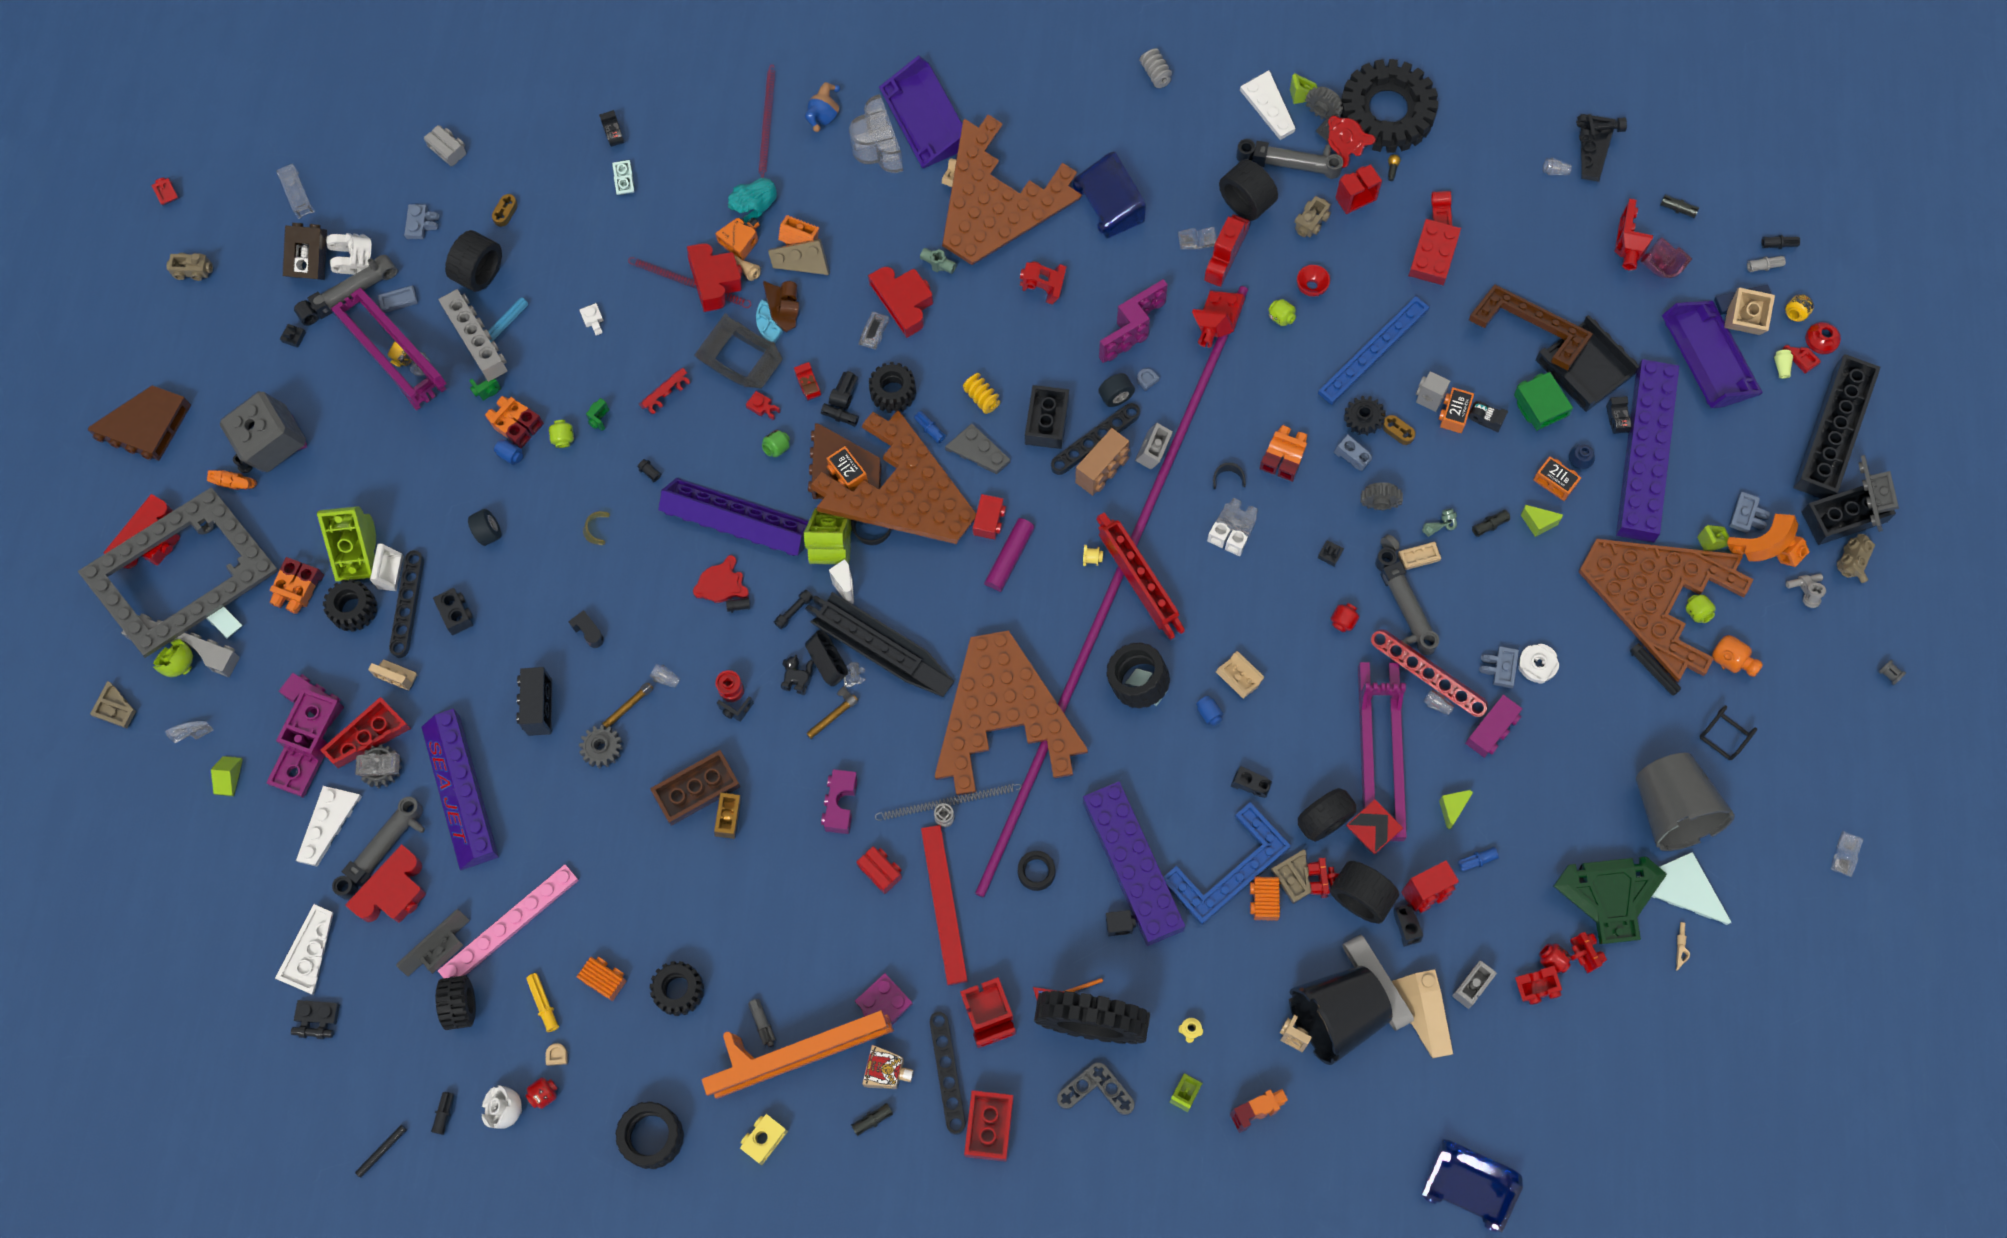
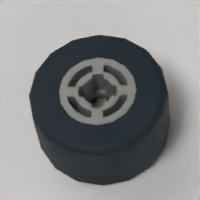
M1124 373L1109 377L1099 387V394L1108 407L1123 404L1135 392V387Z
M482 509L468 517L471 533L481 545L486 546L501 538L500 526L488 509Z

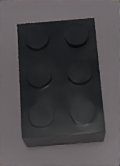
M1032 386L1025 430V445L1062 449L1069 404V389Z
M544 667L520 668V675L517 676V684L520 687V694H517V704L519 705V712L516 714L517 724L521 726L528 736L550 735L552 733V678Z

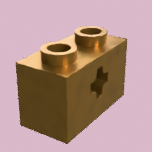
M720 793L714 829L716 837L735 839L741 802L740 795Z

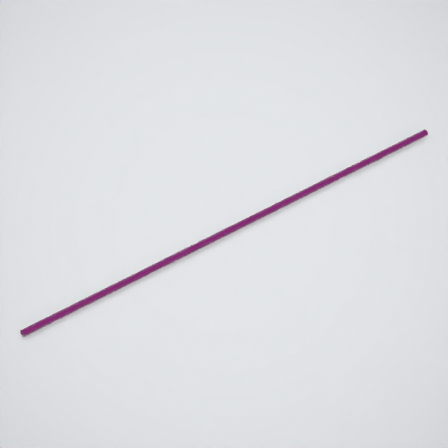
M1240 286L1237 294H1244L1246 296L1248 289ZM1229 334L1218 337L1130 537L1136 547ZM1119 566L1115 571L1058 702L1063 713H1065L1124 577ZM1047 741L1040 743L975 894L980 897H985L1048 752Z

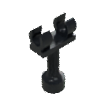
M1589 114L1588 116H1578V121H1576L1577 127H1588V129L1580 131L1579 138L1581 142L1594 141L1595 131L1617 129V132H1626L1627 130L1625 117L1617 118L1616 122L1593 124L1592 114Z

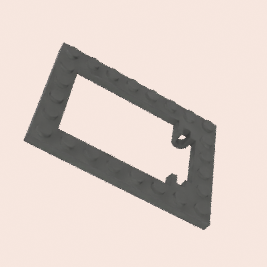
M212 487L78 570L80 576L144 658L278 572L274 564ZM206 521L204 526H200V524ZM213 524H216L241 555V557L237 558L239 564L236 567H233L231 564L226 566L232 577L148 630L108 577L189 525H192L198 534L203 535L209 533L214 527Z

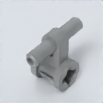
M1820 573L1811 576H1799L1798 579L1786 582L1788 589L1801 587L1805 593L1802 599L1803 603L1810 608H1817L1821 603V598L1826 593L1824 585L1817 583L1823 580V575Z

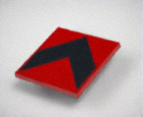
M1375 799L1346 825L1374 855L1403 829Z

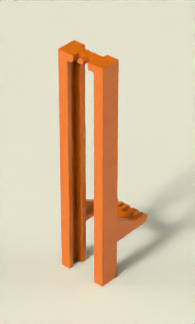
M881 1010L758 1058H754L745 1050L741 1037L731 1032H725L723 1037L732 1068L703 1078L702 1083L707 1096L714 1094V1097L718 1099L891 1033L894 1029L890 1017L887 1014L884 1015V1012Z

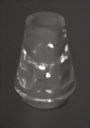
M1553 157L1547 158L1543 165V172L1547 173V175H1569L1572 169L1571 164Z
M656 664L650 675L654 682L676 688L680 681V678L663 664Z
M1433 689L1430 690L1424 699L1427 707L1447 715L1452 712L1455 706L1439 691Z

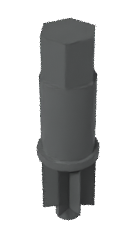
M754 999L748 1005L758 1028L757 1031L763 1045L767 1044L768 1047H772L776 1039L771 1025L768 1023L760 1000Z

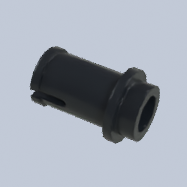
M237 454L233 457V462L238 466V470L241 473H248L252 470V466L241 461Z
M643 459L637 466L639 472H643L652 482H656L661 477L660 475H662L661 472L651 465L649 460Z
M749 597L726 600L727 612L731 611L733 613V611L749 610Z

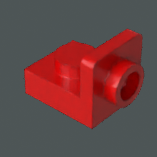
M165 177L155 180V184L151 185L162 206L179 199L172 181L169 178L165 179Z

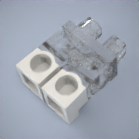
M1233 498L1229 504H1225L1224 509L1209 532L1207 541L1220 548H1223L1226 543L1225 550L1241 556L1256 524L1258 509L1249 506L1245 512L1240 509L1242 502Z

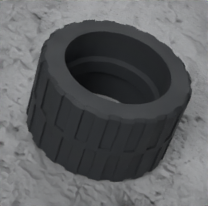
M1241 160L1219 182L1220 192L1227 205L1237 215L1250 221L1259 218L1278 199V191L1273 179L1261 166L1251 160Z
M469 230L464 232L455 240L447 255L445 263L447 277L474 292L485 289L495 278L501 265V246L476 231Z
M1140 642L1130 643L1129 645L1122 646L1109 659L1106 672L1108 682L1116 697L1124 705L1132 708H1147L1156 704L1165 696L1169 688L1170 674L1161 654H1159L1156 648ZM1139 664H1149L1155 667L1153 676L1144 685L1127 687L1122 684L1123 677L1130 668Z
M1348 861L1330 888L1331 895L1343 907L1356 916L1376 924L1384 921L1400 895L1397 887L1384 875L1356 861Z
M638 1103L630 1107L627 1112H624L617 1124L615 1135L618 1150L627 1161L644 1169H657L666 1166L669 1162L671 1163L675 1156L679 1154L680 1148L683 1145L684 1131L682 1130L681 1122L671 1110L659 1103ZM647 1116H657L663 1119L668 1126L669 1135L667 1142L654 1155L639 1154L632 1146V1131L641 1119Z

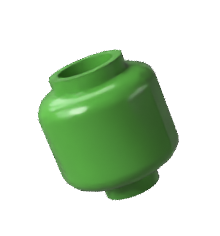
M774 430L763 438L762 449L768 456L779 457L788 451L790 438L785 432Z

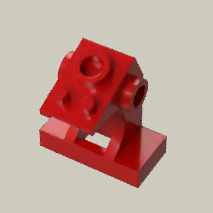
M1027 262L1025 269L1021 270L1020 279L1023 282L1020 281V286H1023V291L1027 288L1035 289L1036 287L1044 289L1048 294L1046 303L1053 305L1060 296L1066 266L1059 264L1055 270H1052L1038 262ZM1039 275L1048 277V281L1040 279Z

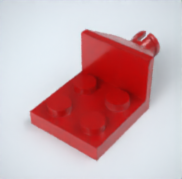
M1629 198L1620 217L1614 251L1624 258L1622 267L1625 270L1631 271L1637 268V261L1644 256L1653 239V235L1634 232L1636 223H1633V219L1636 218L1638 208L1636 207L1637 200Z
M1210 291L1203 310H1192L1202 332L1198 339L1199 345L1206 347L1208 343L1207 347L1210 348L1212 347L1214 337H1222L1234 332L1245 301L1244 294Z

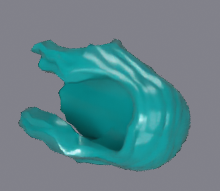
M759 178L751 184H739L733 188V192L728 197V208L739 213L749 212V210L754 209V211L743 217V221L747 223L751 218L756 219L776 200V186L767 178Z

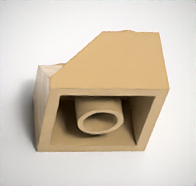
M1738 288L1727 310L1724 328L1757 335L1769 331L1775 295Z

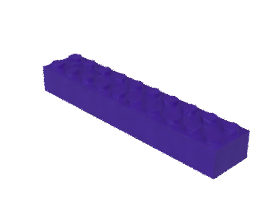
M1642 359L1635 376L1630 417L1631 430L1628 433L1616 536L1654 543L1661 531L1679 365Z

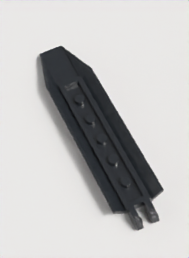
M832 592L828 601L814 596L812 600L822 607L820 611L810 605H807L805 608L816 617L810 623L901 680L941 697L945 696L954 683L952 678L927 650Z

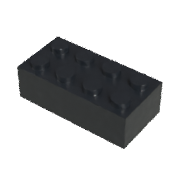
M1860 486L1811 502L1804 508L1801 513L1818 545L1875 527L1872 525L1870 515L1874 514L1873 508L1869 509L1866 497H1870L1869 490L1865 491L1864 486ZM1895 510L1879 513L1881 524L1888 523L1896 514Z

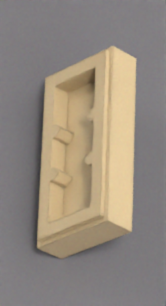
M1435 542L1398 552L1405 570L1441 560Z

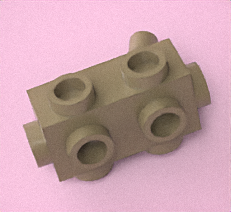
M1317 196L1312 201H1308L1304 207L1305 211L1303 214H1299L1295 219L1294 223L1296 224L1295 230H1297V233L1301 237L1308 236L1310 238L1313 234L1317 235L1322 227L1320 225L1321 222H1326L1331 215V212H1329L1331 204Z
M170 254V259L166 265L169 273L177 280L191 277L193 280L201 281L202 278H208V274L213 272V264L203 254Z
M1858 534L1856 538H1850L1848 544L1844 546V554L1841 560L1837 562V569L1847 578L1857 576L1861 583L1867 582L1868 578L1864 570L1875 544L1864 534Z

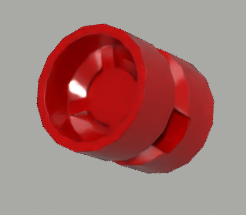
M726 670L717 676L715 684L723 700L732 703L741 699L744 694V686L736 672Z

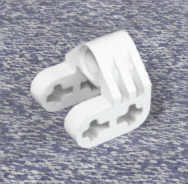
M346 233V235L331 234L326 237L328 249L349 252L350 257L332 258L330 260L332 272L355 275L369 266L368 259L371 256V239L364 234L352 235L350 233Z

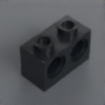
M452 588L433 597L446 628L452 636L473 626L471 621L473 615L469 608L465 609L463 603L466 600L461 592L457 593ZM455 600L452 605L448 606L450 601ZM462 616L459 621H455L457 617Z

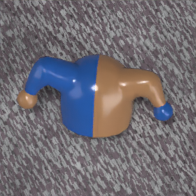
M825 82L820 87L818 93L810 98L805 118L813 126L814 132H819L821 129L816 121L822 125H827L836 117L839 105L830 97V90L839 92V85Z

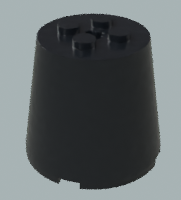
M1358 966L1305 983L1289 991L1292 996L1289 999L1292 1016L1294 1014L1298 1016L1295 1022L1296 1026L1306 1030L1308 1035L1312 1037L1310 1043L1315 1048L1313 1053L1327 1065L1338 1062L1391 1022L1393 1017L1392 1007L1385 989L1373 972L1365 966Z

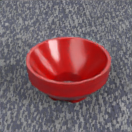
M1318 265L1305 266L1297 275L1299 290L1308 296L1322 295L1330 284L1328 272ZM1315 282L1317 284V288L1310 289L1308 288L1307 283Z
M1819 322L1808 329L1805 339L1808 347L1814 352L1830 354L1838 348L1841 335L1832 324ZM1822 330L1830 331L1831 337H1824Z

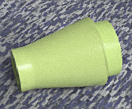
M1790 350L1777 351L1774 360L1779 378H1790L1793 355Z

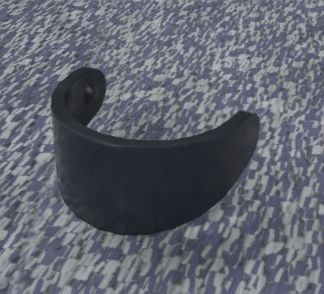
M1228 462L1216 469L1213 476V490L1216 489V477L1225 471L1238 474L1242 480L1243 487H1246L1244 472L1237 464Z

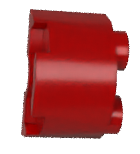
M1555 966L1515 977L1522 1001H1529L1530 1005L1542 1002L1541 998L1549 996L1550 999L1562 996V987Z

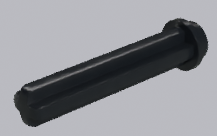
M1639 643L1630 650L1631 656L1634 655L1671 695H1676L1681 690V687L1643 649V645Z

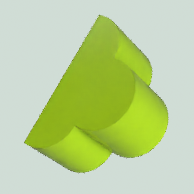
M359 506L319 510L317 516L335 581L370 578L376 546V530L371 515L364 514Z
M815 508L804 531V542L806 549H808L809 563L837 565L845 559L849 564L852 532L851 519L818 512L817 508Z

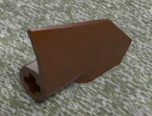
M763 281L772 320L785 332L794 329L799 310L797 284L792 281H785L779 287Z

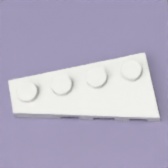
M1269 70L1240 87L1242 94L1280 140L1295 132V126Z
M323 786L296 861L316 867L319 865L330 848L335 835L339 834L346 818H349L352 814L355 804L361 800L362 796L360 794Z
M315 904L313 905L275 979L314 995L333 912Z

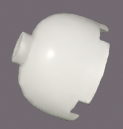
M504 1086L491 1088L482 1104V1107L485 1108L482 1120L490 1128H508L517 1121L522 1112L520 1096L513 1089Z

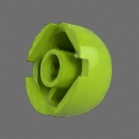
M176 639L171 642L173 646L169 649L165 647L153 662L156 665L153 668L167 677L185 675L192 668L193 654L190 647L181 639Z

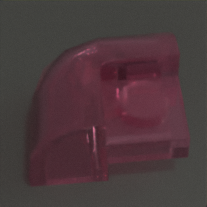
M1661 237L1650 251L1643 256L1640 262L1656 276L1672 278L1679 275L1692 258L1680 247L1673 248Z

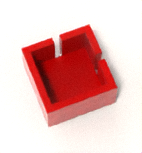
M1371 164L1366 167H1360L1355 173L1345 174L1341 177L1335 198L1344 212L1348 214L1376 201L1382 180Z
M999 977L981 983L982 992H979L978 985L960 991L975 1034L1013 1020V1015Z

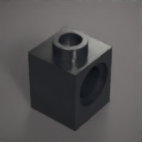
M1130 910L1106 913L1108 937L1132 934L1133 928H1136L1135 916H1131Z

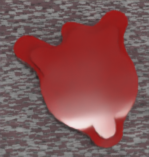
M1332 116L1328 120V142L1337 155L1342 157V168L1348 167L1352 153L1355 156H1361L1365 146L1373 145L1376 142V137L1365 133L1361 125L1354 119Z
M729 555L722 564L706 569L693 589L694 596L714 601V603H721L733 597L747 598L749 591L742 585L743 574L741 572H733L737 563L736 558L733 555Z

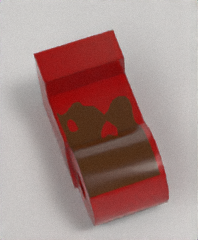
M807 362L794 367L796 378L807 401L821 396L810 363Z

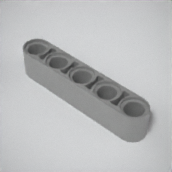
M1360 934L1342 944L1353 966L1367 967L1378 978L1385 989L1393 1013L1392 1020L1389 1022L1391 1027L1397 1031L1413 1022L1412 1013L1365 938Z

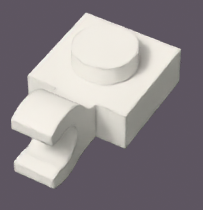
M595 303L580 309L586 327L592 326L596 336L602 334L599 323L603 321L597 304Z

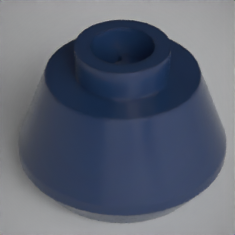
M1583 444L1572 448L1569 453V460L1576 468L1587 469L1593 465L1595 455L1590 446Z

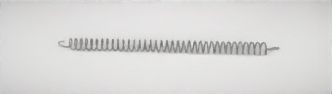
M994 788L993 796H995V791H996V793H997L998 788H997V790H996V788ZM954 796V802H953L954 805H955V800H956V802H957V799H956L955 796ZM932 801V806H931V804H930V807H931L932 810H933V804H934L933 801ZM903 807V813H902V811H901L902 816H904V811H905V808H904V807ZM899 808V813H898V811L896 812L895 818L897 817V814H898V816L900 817V811H901L900 808Z

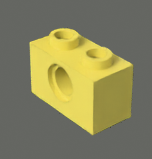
M767 1114L764 1117L760 1116L754 1124L756 1128L751 1134L747 1133L741 1141L742 1146L740 1147L760 1165L764 1164L788 1132ZM761 1133H766L768 1136L767 1141L759 1144L757 1141L758 1136Z

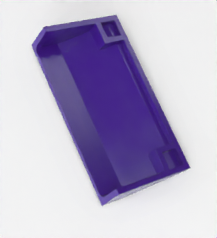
M918 55L879 86L921 167L924 169L958 153L962 122L931 65Z
M1713 301L1676 303L1662 315L1665 325L1669 328L1703 392L1707 404L1711 408L1726 407L1763 393L1728 328H1724L1725 322Z

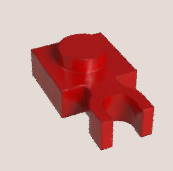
M755 391L746 403V408L761 417L766 413L770 419L774 420L775 416L771 412L777 411L780 413V408L771 405V399L758 391Z

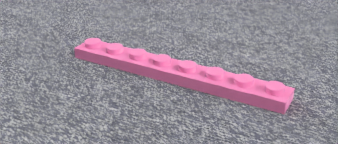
M563 865L442 966L438 972L443 978L467 975L579 880L566 865Z

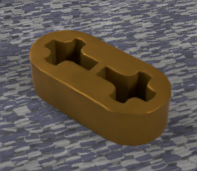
M506 194L502 196L492 213V219L499 227L506 226L517 209L518 204L513 195Z
M1389 415L1385 418L1382 428L1388 435L1403 445L1413 442L1415 431L1411 426L1394 415ZM1388 423H1395L1394 426H1388ZM1406 433H1409V434H1410L1409 437H1408V436H1407L1406 438L1403 437V434H1406Z

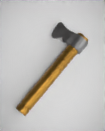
M649 683L643 684L634 696L602 724L608 728L642 697L647 696L653 691L652 685Z
M845 686L837 693L838 696H843L845 702L806 733L810 739L849 707L852 708L858 703L854 694L851 695Z

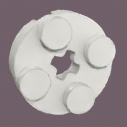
M1545 644L1530 645L1521 653L1518 669L1528 680L1543 684L1552 679L1559 669L1557 654L1551 647ZM1534 660H1542L1541 664L1543 665V667H1537L1535 665Z

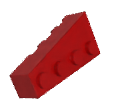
M380 697L320 751L339 769L364 755L365 750H371V746L377 748L379 745H383L411 728Z

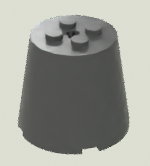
M1677 753L1657 759L1643 768L1636 776V782L1655 844L1662 851L1680 850L1701 843V838L1709 834L1712 837L1717 835L1734 820L1735 815L1690 753Z

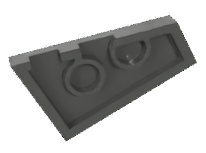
M970 424L945 446L946 451L954 452L960 455L961 458L971 460L977 463L978 466L995 474H998L1010 463V459L973 424Z

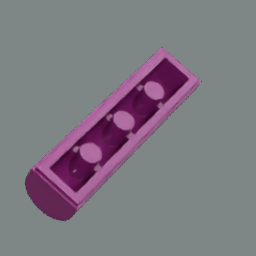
M1018 518L984 585L1002 592L1035 529L1031 522Z

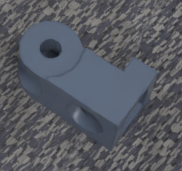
M1349 435L1342 440L1333 452L1338 457L1342 456L1360 471L1372 460L1371 454Z

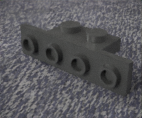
M1862 455V462L1858 464L1861 474L1865 473L1866 479L1862 480L1864 490H1869L1870 497H1866L1869 509L1873 508L1874 512L1870 517L1872 525L1877 526L1880 532L1883 529L1879 513L1899 509L1890 471L1870 475L1866 457Z
M459 909L455 910L402 958L396 966L407 977L422 964L433 974L464 946L455 934L470 920Z

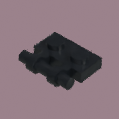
M297 1000L294 1021L301 1022V1026L292 1027L291 1035H298L299 1038H307V1036L316 1037L317 1039L333 1038L334 1030L327 1028L328 1024L336 1025L340 1004ZM310 1023H319L317 1029L309 1028Z

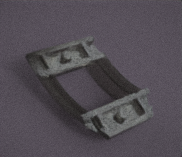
M726 313L694 355L731 381L744 387L762 388L783 360L776 348V343L760 337L739 322H735ZM732 335L764 353L747 377L736 373L715 359Z

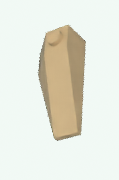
M1435 969L1415 973L1392 981L1413 1015L1414 1021L1410 1024L1413 1025L1432 1059L1453 1055L1441 989Z

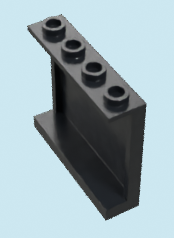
M1589 315L1586 316L1584 322L1579 327L1593 333V335L1568 371L1551 362L1553 356L1564 343V339H1560L1548 349H1542L1536 358L1540 366L1547 373L1551 372L1556 382L1585 412L1632 378L1639 369L1636 360L1631 358L1624 351L1623 347L1618 345L1611 335L1605 332L1598 322Z

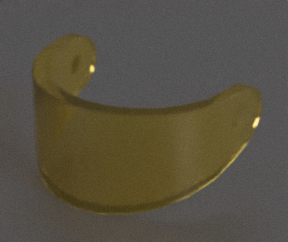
M598 511L588 516L583 527V534L586 540L597 545L605 544L604 540L597 539L590 534L588 523L597 517H609L610 514L608 512Z

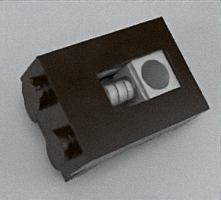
M293 222L292 226L285 225L283 276L325 280L326 229H321V225L310 224L309 227H303V223ZM304 261H305L306 264H307V267H306L305 270H303V268H302V263H303Z

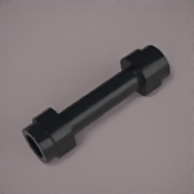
M805 589L798 595L799 599L783 615L780 614L776 618L774 624L779 629L785 628L789 624L788 620L804 604L808 605L811 602L813 595Z

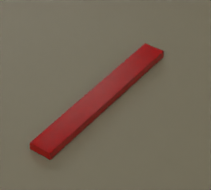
M941 825L921 828L947 985L965 983L968 981Z

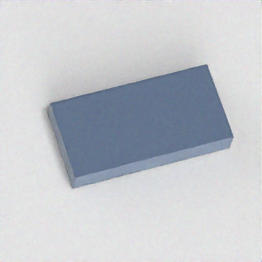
M413 285L378 295L380 307L384 313L418 304Z

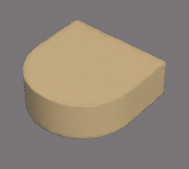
M555 1043L548 1047L546 1050L547 1066L568 1064V1052L563 1045Z

